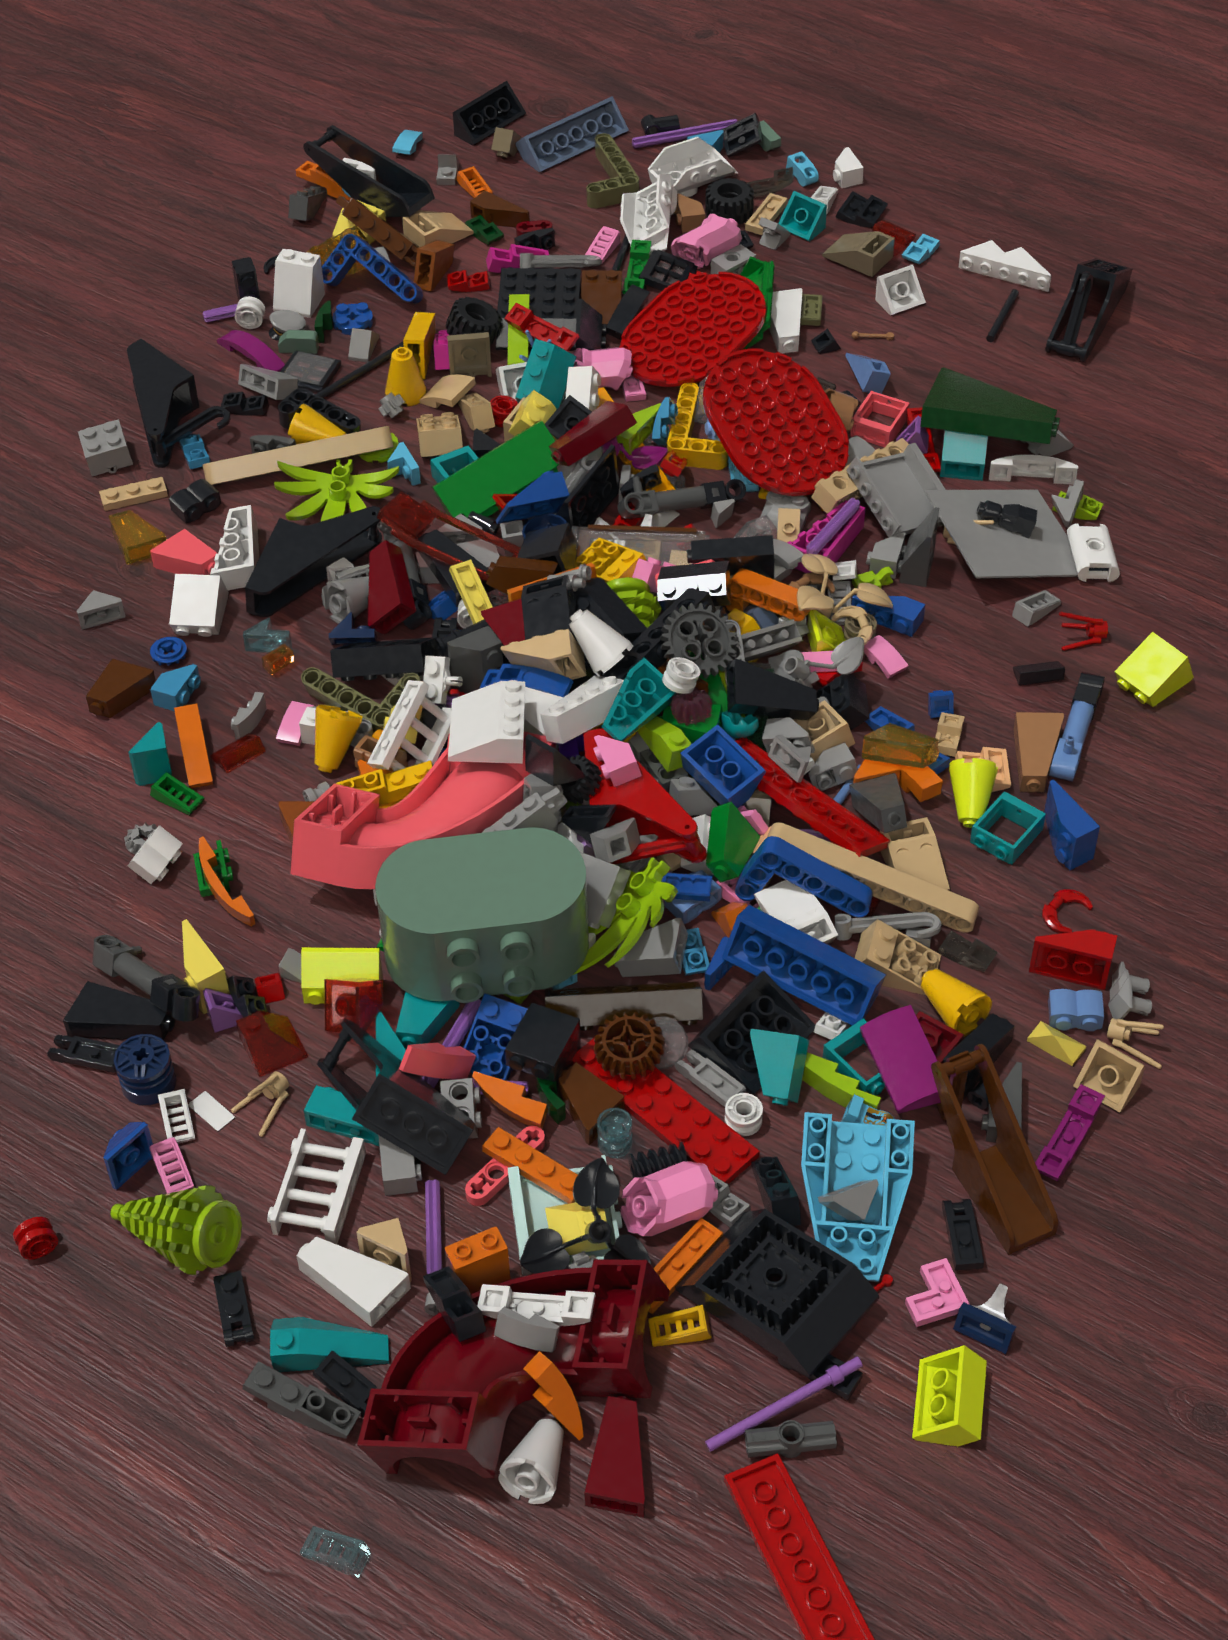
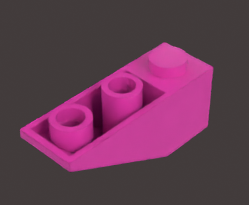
M441 330L434 337L435 370L450 369L447 341L449 334L447 330Z

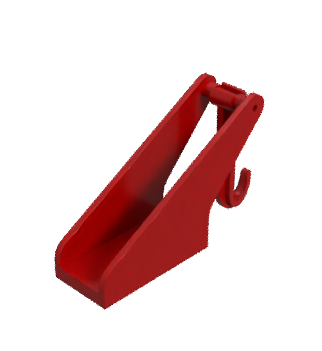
M604 729L584 732L585 757L597 765L602 773L599 775L602 777V780L597 782L600 785L599 789H594V792H596L594 796L589 795L590 805L616 804L617 810L603 829L630 818H635L639 836L651 834L658 836L656 841L639 844L631 855L613 861L611 864L615 865L674 853L692 863L703 862L707 857V851L700 843L696 821L638 761L637 764L642 776L614 787L611 778L605 779L600 767L604 765V761L598 762L593 750L594 747H597L594 739L595 736L600 735L611 739L614 738Z

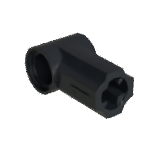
M646 115L641 120L645 136L680 129L678 115L658 118L653 115Z

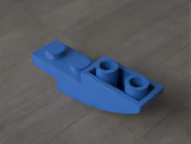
M502 664L500 670L488 669L479 688L481 689L499 681L516 680L525 682V687L565 697L570 691L573 680L540 668Z

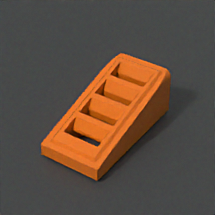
M474 166L458 171L456 181L473 198L481 194L478 193L481 191L493 194V191Z

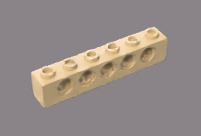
M903 438L896 442L891 441L885 448H878L872 455L868 457L863 456L860 460L865 462L900 454L905 451L909 444ZM849 465L840 472L835 471L829 478L819 480L814 487L815 491L811 498L826 513L832 511L845 500L848 501L850 498L857 500L863 497L846 471Z

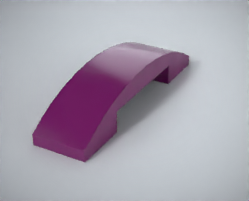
M232 330L217 339L219 345L230 352L236 349L256 362L257 367L280 372L285 365L265 343L244 331Z
M1080 1084L1048 1145L1044 1146L1035 1162L1039 1173L1056 1181L1061 1178L1085 1139L1104 1101L1105 1095Z

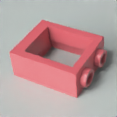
M870 391L852 417L854 424L849 436L854 437L857 435L866 442L886 447L888 443L894 441L906 423V409L909 408L910 403ZM872 412L895 418L891 426H887L867 418Z

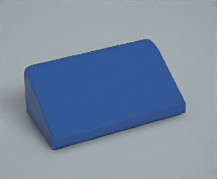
M445 590L430 600L428 604L432 611L431 618L434 620L435 617H442L445 620L458 610V607L455 606Z

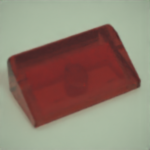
M248 733L212 753L210 756L224 772L229 773L263 754L265 748L259 736Z

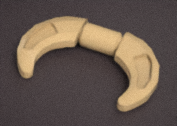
M843 607L831 618L833 622L842 617H851L858 620L861 630L857 637L863 638L864 646L872 637L873 626H869L866 618L868 614L861 607Z

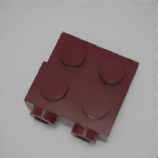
M919 1011L916 1017L937 1061L943 1064V1059L964 1040V1034Z

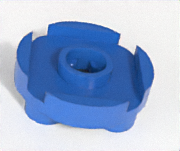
M364 302L358 304H339L333 313L334 328L342 330V333L345 335H351L352 328L365 329L369 326L370 329L373 325L372 311L368 308V304Z

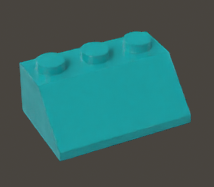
M535 339L515 397L516 401L519 403L523 397L526 398L535 390L550 400L558 409L567 388L568 367H574L577 357L554 344Z

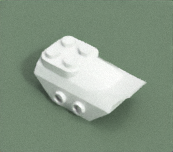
M699 137L664 147L648 168L652 184L657 182V175L672 174L673 186L677 189V194L686 197L696 194L698 187L738 174L714 147Z
M672 174L657 175V182L636 193L622 194L620 222L630 246L632 240L652 241L651 254L653 250H667L670 218L675 212L677 205V189L673 186Z

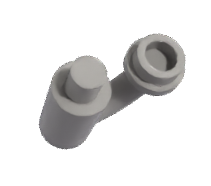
M581 564L579 569L567 571L559 575H549L547 580L568 575L573 590L577 591L578 588L585 587L586 580L591 579L592 570L590 566Z

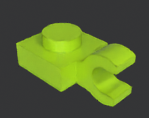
M884 567L876 575L873 570L857 575L856 579H852V584L857 589L859 583L874 584L882 589L883 585L893 583L890 575H893V571L890 567Z

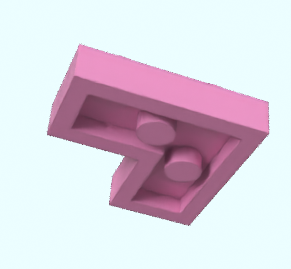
M947 1258L922 1265L920 1273L929 1291L907 1297L905 1300V1305L916 1327L956 1315L963 1302L969 1304Z

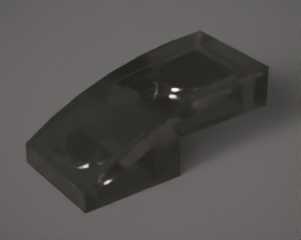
M951 930L937 953L965 967L985 972L996 956L997 951L978 939L971 943Z

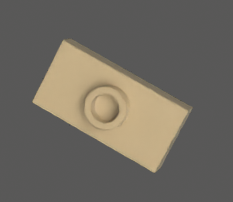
M778 508L777 539L786 543L789 541L793 542L797 539V535L800 532V509Z

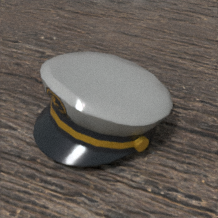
M279 310L272 312L269 316L273 326L269 330V336L274 340H279L280 336L287 330H303L306 326L304 317L294 311Z

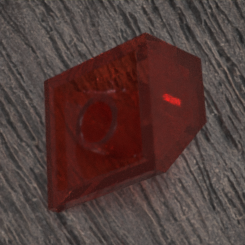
M366 978L324 979L325 1031L340 1033L343 1028L341 1026L343 1019L353 1021L366 1031L383 1006V980Z
M258 1011L236 1020L239 1038L259 1077L308 1057L288 1016Z

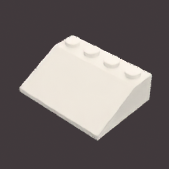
M516 680L499 681L452 699L448 761L523 764L525 682Z

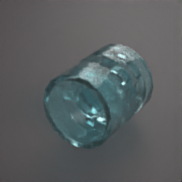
M606 1109L597 1119L598 1148L605 1156L620 1158L630 1152L632 1148V1119L629 1113L623 1109Z

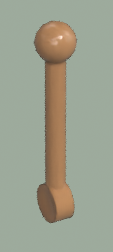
M854 331L852 332V338L867 337L893 340L894 334L892 332L870 334Z

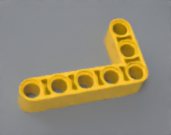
M684 383L680 387L676 403L678 416L675 417V424H671L667 440L668 452L674 451L676 452L675 455L681 459L683 457L686 458V462H688L686 464L687 467L724 469L728 465V454L720 441L691 438L699 406V387L695 383Z

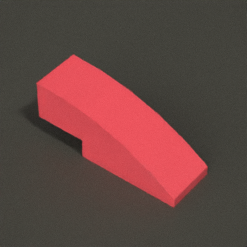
M438 1042L408 1045L399 1070L432 1078L466 1079L476 1055L461 1046L445 1047Z

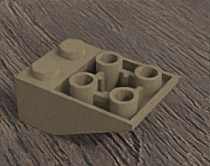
M879 231L844 234L822 256L873 277L893 258L895 238Z

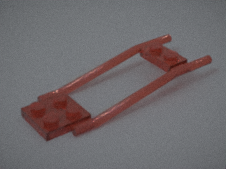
M402 491L384 506L377 515L379 520L392 528L390 534L408 546L450 565L459 564L464 561L416 540L436 522V519L514 554L512 557H517L521 549L519 546L440 511L425 500L420 504ZM475 567L479 578L487 581L489 575L486 574V571Z

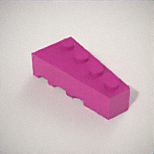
M845 500L827 513L825 519L816 521L807 532L802 531L797 535L796 540L787 543L800 550L803 554H807L806 546L848 501ZM860 506L853 516L820 550L819 555L831 559L834 563L838 561L864 528L865 507ZM802 561L795 567V569L805 573L811 572L803 566Z

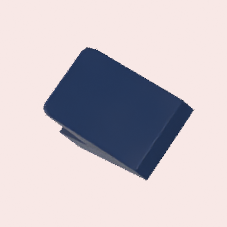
M350 612L329 633V640L331 645L377 641V634L375 629H371L369 626H359L357 629H354V616Z

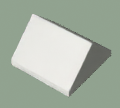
M913 265L877 277L875 300L889 315L926 303Z

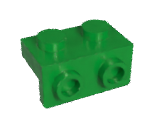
M217 840V849L213 850L216 855L218 865L212 869L226 891L230 892L229 881L234 880L231 866L226 867L225 864L230 862L228 848H222L221 840ZM195 853L193 856L201 897L213 895L202 870L200 855Z

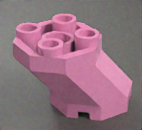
M709 214L708 218L703 220L701 226L673 240L671 244L672 254L693 262L694 265L698 266L697 269H701L704 264L708 266L712 258L738 246L742 239L741 230L737 227L738 223L734 219H726L715 214Z
M615 347L598 350L577 348L573 353L577 357L574 367L593 366L601 375V385L598 388L606 387L617 391L621 383L631 375L633 367L630 366L632 353L625 348Z
M683 1161L645 1177H634L623 1190L622 1198H626V1206H621V1216L628 1232L638 1233L641 1236H654L691 1220L703 1218L713 1207V1202L718 1199V1189L715 1187V1182L707 1165Z

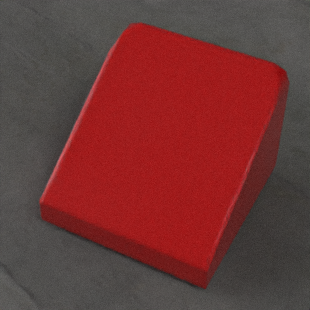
M279 973L254 979L258 996L264 997L265 1003L285 999Z

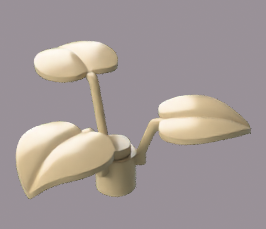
M804 554L802 556L803 566L813 573L823 574L824 579L821 592L812 586L805 585L799 587L797 591L799 611L816 610L830 618L831 613H836L854 594H857V597L864 602L893 608V604L886 592L870 583H859L858 589L854 588L834 606V600L825 595L828 574L837 575L838 568L831 559L819 554Z

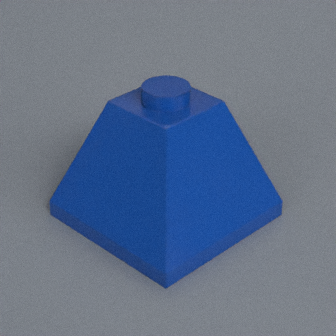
M130 1122L123 1129L118 1130L109 1140L103 1158L112 1188L115 1190L152 1159L149 1147L153 1145L148 1124L145 1122Z

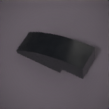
M632 284L606 326V334L622 340L621 336L625 328L642 311L650 292Z
M450 1266L423 1276L424 1282L438 1310L459 1342L486 1332L482 1311L471 1299L467 1286Z

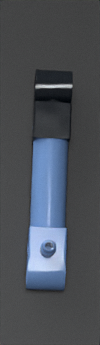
M1081 672L1062 738L1059 739L1052 760L1049 776L1073 782L1081 758L1083 744L1102 693L1105 681L1104 676Z

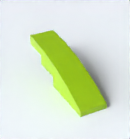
M509 294V311L515 303L530 309V294ZM508 323V365L524 363L519 358V355L529 358V340L527 335Z
M807 1052L802 1077L805 1083L845 1108L855 1094L864 1098V1104L880 1110L881 1097L859 1090L860 1080L838 1073V1063Z

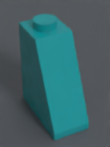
M405 991L396 1028V1036L405 1049H407L408 1045L430 1043L459 1008L460 1002L456 1000L430 1001L418 998Z
M751 1029L750 1037L763 1095L772 1098V1103L788 1106V1101L798 1103L809 1040L799 1035Z

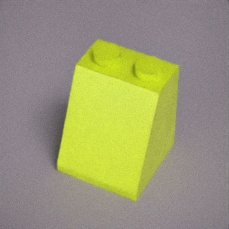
M1154 632L1115 670L1119 687L1124 691L1130 690L1140 703H1147L1152 707L1194 678L1188 657Z

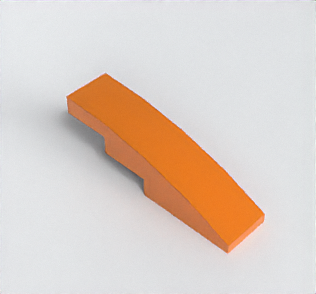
M196 703L175 707L174 711L189 788L213 785L198 705Z

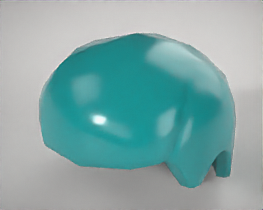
M725 711L722 712V727L732 738H746L757 731L759 727L758 717H753L750 714L747 717H742L740 713Z

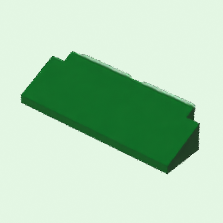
M751 256L740 275L750 279L759 287L765 298L767 313L762 328L743 349H748L763 339V332L770 328L774 261H761Z
M539 421L432 486V489L448 517L455 518L460 513L468 517L472 511L488 517L499 510L492 498L493 494H513L515 492L519 494L544 472H558L557 466L559 464L552 459V452L549 448L555 442V439L543 421Z

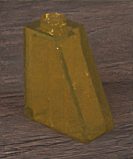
M131 510L109 515L112 533L126 565L151 558L150 550L166 541V536L163 532Z
M889 723L864 736L862 758L925 768L936 762L939 756V739Z

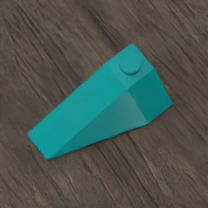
M643 658L629 670L602 728L615 740L624 741L667 708L677 693L664 685L662 681L663 674L648 660Z
M305 1317L273 1320L270 1329V1358L273 1369L278 1372L316 1370L331 1351L337 1353L352 1367L389 1364L388 1335Z

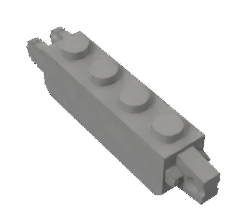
M793 619L742 634L745 662L788 650L803 641L802 637L810 633L807 625L797 626ZM716 650L710 651L713 654H717ZM736 653V654H735L733 657H731V658H732V659H735V658H737L739 655Z
M557 787L541 797L535 792L493 825L486 828L482 833L530 827L552 830L556 827L558 821L554 814L568 801Z

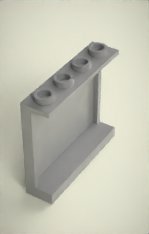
M916 443L909 444L903 453L861 462L859 457L855 456L846 470L888 537L899 533H906V535L913 533L931 513L934 507L926 496L925 490H946ZM940 517L938 518V527L944 525Z

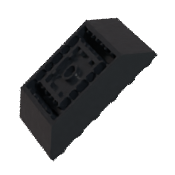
M766 1209L744 1212L675 1286L677 1292L697 1305H703L706 1311L809 1378L879 1299L877 1291L854 1263ZM779 1274L782 1276L781 1280L777 1282L767 1279L770 1275Z

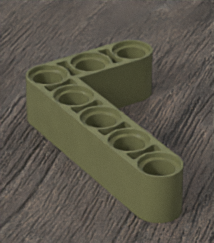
M606 133L596 135L595 155L610 179L587 185V206L593 209L619 204L622 202V194L639 191V177L613 138Z
M307 668L301 675L302 683L312 697L326 705L339 707L343 711L350 710L362 715L363 719L371 722L373 732L378 729L383 730L385 716H390V711L397 704L408 680L421 681L420 677L415 673L405 674L381 704L318 668Z

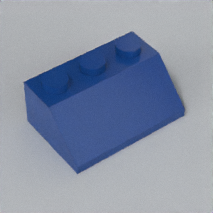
M718 724L680 753L683 768L720 805L732 802L737 809L750 799L766 773L765 769Z

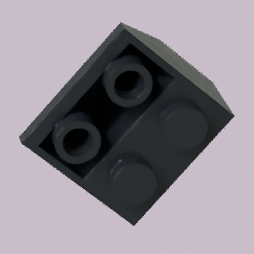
M852 674L840 675L816 691V698H827L830 706L848 723L850 730H853L869 719L866 684Z

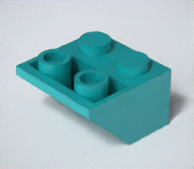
M945 430L940 477L983 481L988 436Z

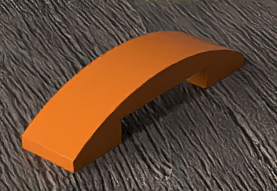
M204 836L200 837V861L206 882L212 894L233 917L249 926L255 925L254 914L243 897L240 895L232 900L212 868L218 865L216 855Z

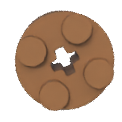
M830 388L826 389L825 393L840 416L846 431H850L854 424L852 416L858 406V399Z

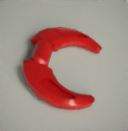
M1063 889L1054 893L1053 900L1048 905H1044L1042 917L1045 924L1053 931L1068 933L1072 932V929L1063 926L1057 918L1056 910L1062 903L1078 902L1083 904L1088 910H1092L1093 905L1083 893L1076 890Z

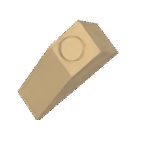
M476 392L464 395L458 401L460 409L473 431L479 429L486 433L490 431L489 428L495 427L491 402Z

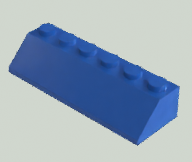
M748 905L737 915L722 955L723 959L754 975L764 970L781 989L850 1025H854L863 1018L865 1019L886 977V974L751 905Z

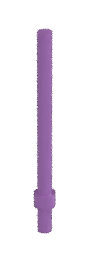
M857 1356L839 1367L834 1365L825 1370L826 1374L706 1440L705 1444L708 1450L711 1452L744 1434L745 1430L760 1425L829 1385L836 1386L843 1382L845 1376L863 1367L861 1360Z

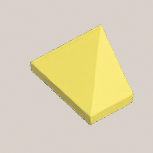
M1042 1021L1027 1038V1041L1070 1066H1073L1086 1050L1085 1045Z

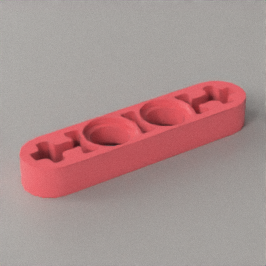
M528 1126L516 1136V1138L539 1152L545 1146L544 1131L538 1126ZM530 1137L531 1139H534L535 1137H537L538 1141L531 1140L528 1143V1138ZM494 1158L491 1159L466 1184L465 1194L467 1201L473 1206L486 1204L509 1182V1167ZM493 1170H501L504 1175L501 1178L493 1179L489 1176V1173ZM482 1189L483 1191L482 1194L478 1192L476 1194H473V1190L480 1191Z

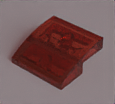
M885 220L875 223L872 232L879 231L895 238L893 257L908 247L916 237L915 233Z

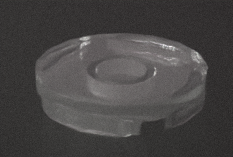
M666 1016L655 1017L653 1019L657 1023V1027L662 1029L663 1037L665 1038L664 1056H661L660 1064L654 1065L659 1070L669 1069L685 1057L688 1049V1036L684 1028L676 1020Z

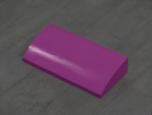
M911 1005L887 1012L860 1027V1032L898 1114L941 1103L931 1069V1064L937 1062V1059Z

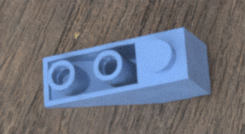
M846 353L845 356L863 392L869 394L870 391L882 394L891 375L886 363L867 356Z

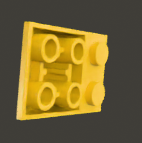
M598 538L577 557L575 568L581 564L592 563L595 565L597 578H602L605 582H609L618 578H632L638 558L646 560L641 552Z

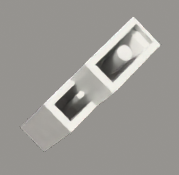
M991 240L960 251V269L1049 292L1052 275L1022 247L1004 252Z

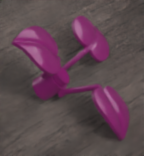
M617 437L601 446L603 455L611 444L615 445L616 456L621 450L626 458L632 461V466L639 470H644L655 464L658 465L668 453V448L642 446L634 449L631 456L624 449L622 443L618 444Z

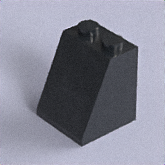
M565 523L527 532L517 558L555 561L558 565L553 575L575 568L577 541L570 524Z
M531 1003L505 1048L506 1066L516 1071H524L535 1075L539 1079L555 1082L563 1070L567 1069L572 1063L576 1052L581 1049L580 1019Z

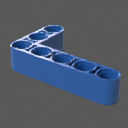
M354 234L345 235L322 266L323 282L329 286H337L357 260L403 300L417 304L423 298V291L417 284L365 240ZM356 240V246L351 249V242ZM368 252H370L371 257L368 261H366L365 256ZM341 256H344V262L340 265L339 259ZM385 264V271L380 273V267ZM329 272H332V278L328 281L327 275ZM399 276L400 282L395 286L394 280ZM414 289V296L409 298L410 290Z
M776 836L767 837L744 866L735 888L737 897L745 901L753 900L755 898L754 894L761 891L775 873L842 911L860 918L868 914L873 896L871 888Z

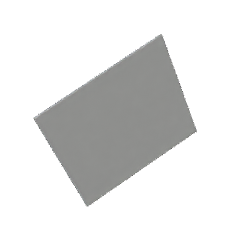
M1038 490L924 491L932 506L940 508L939 517L976 578L1078 576L1067 534ZM988 500L1002 505V508L1008 504H1020L1037 510V521L1030 538L1022 537V533L1011 532L998 525L999 521L990 525L976 524L973 520H983L980 515L976 514L980 501L985 503Z

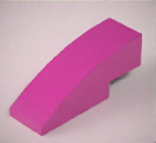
M511 244L509 250L490 247L486 258L488 272L501 273V268H520V253L549 255L548 250Z

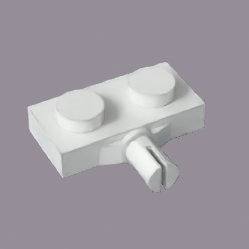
M425 656L423 681L430 686L425 697L434 704H446L449 687L462 686L461 682H455L463 681L462 677L450 675L449 657Z

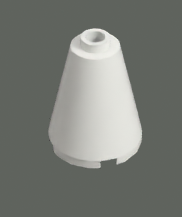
M579 609L570 617L572 622L569 626L593 672L597 676H600L601 671L605 673L624 657L622 654L624 650L630 651L633 647L628 639L589 610L582 611Z
M553 1419L539 1420L501 1464L498 1476L499 1482L503 1489L512 1497L519 1500L521 1495L529 1498L528 1503L544 1504L552 1499L557 1487L564 1437L563 1428L557 1421Z

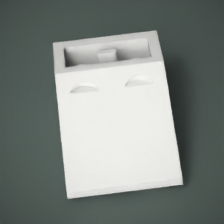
M784 880L754 894L761 911L823 943L829 944L838 936L828 913L817 898L797 885Z

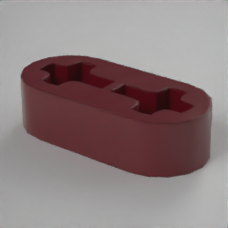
M548 220L520 222L516 225V236L518 237L535 230L553 228V224Z

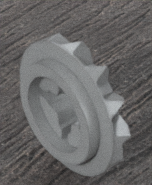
M145 822L143 826L135 824L134 829H129L127 836L124 837L127 850L136 855L145 843V840L140 838V836L149 837L157 828L156 824L149 826Z

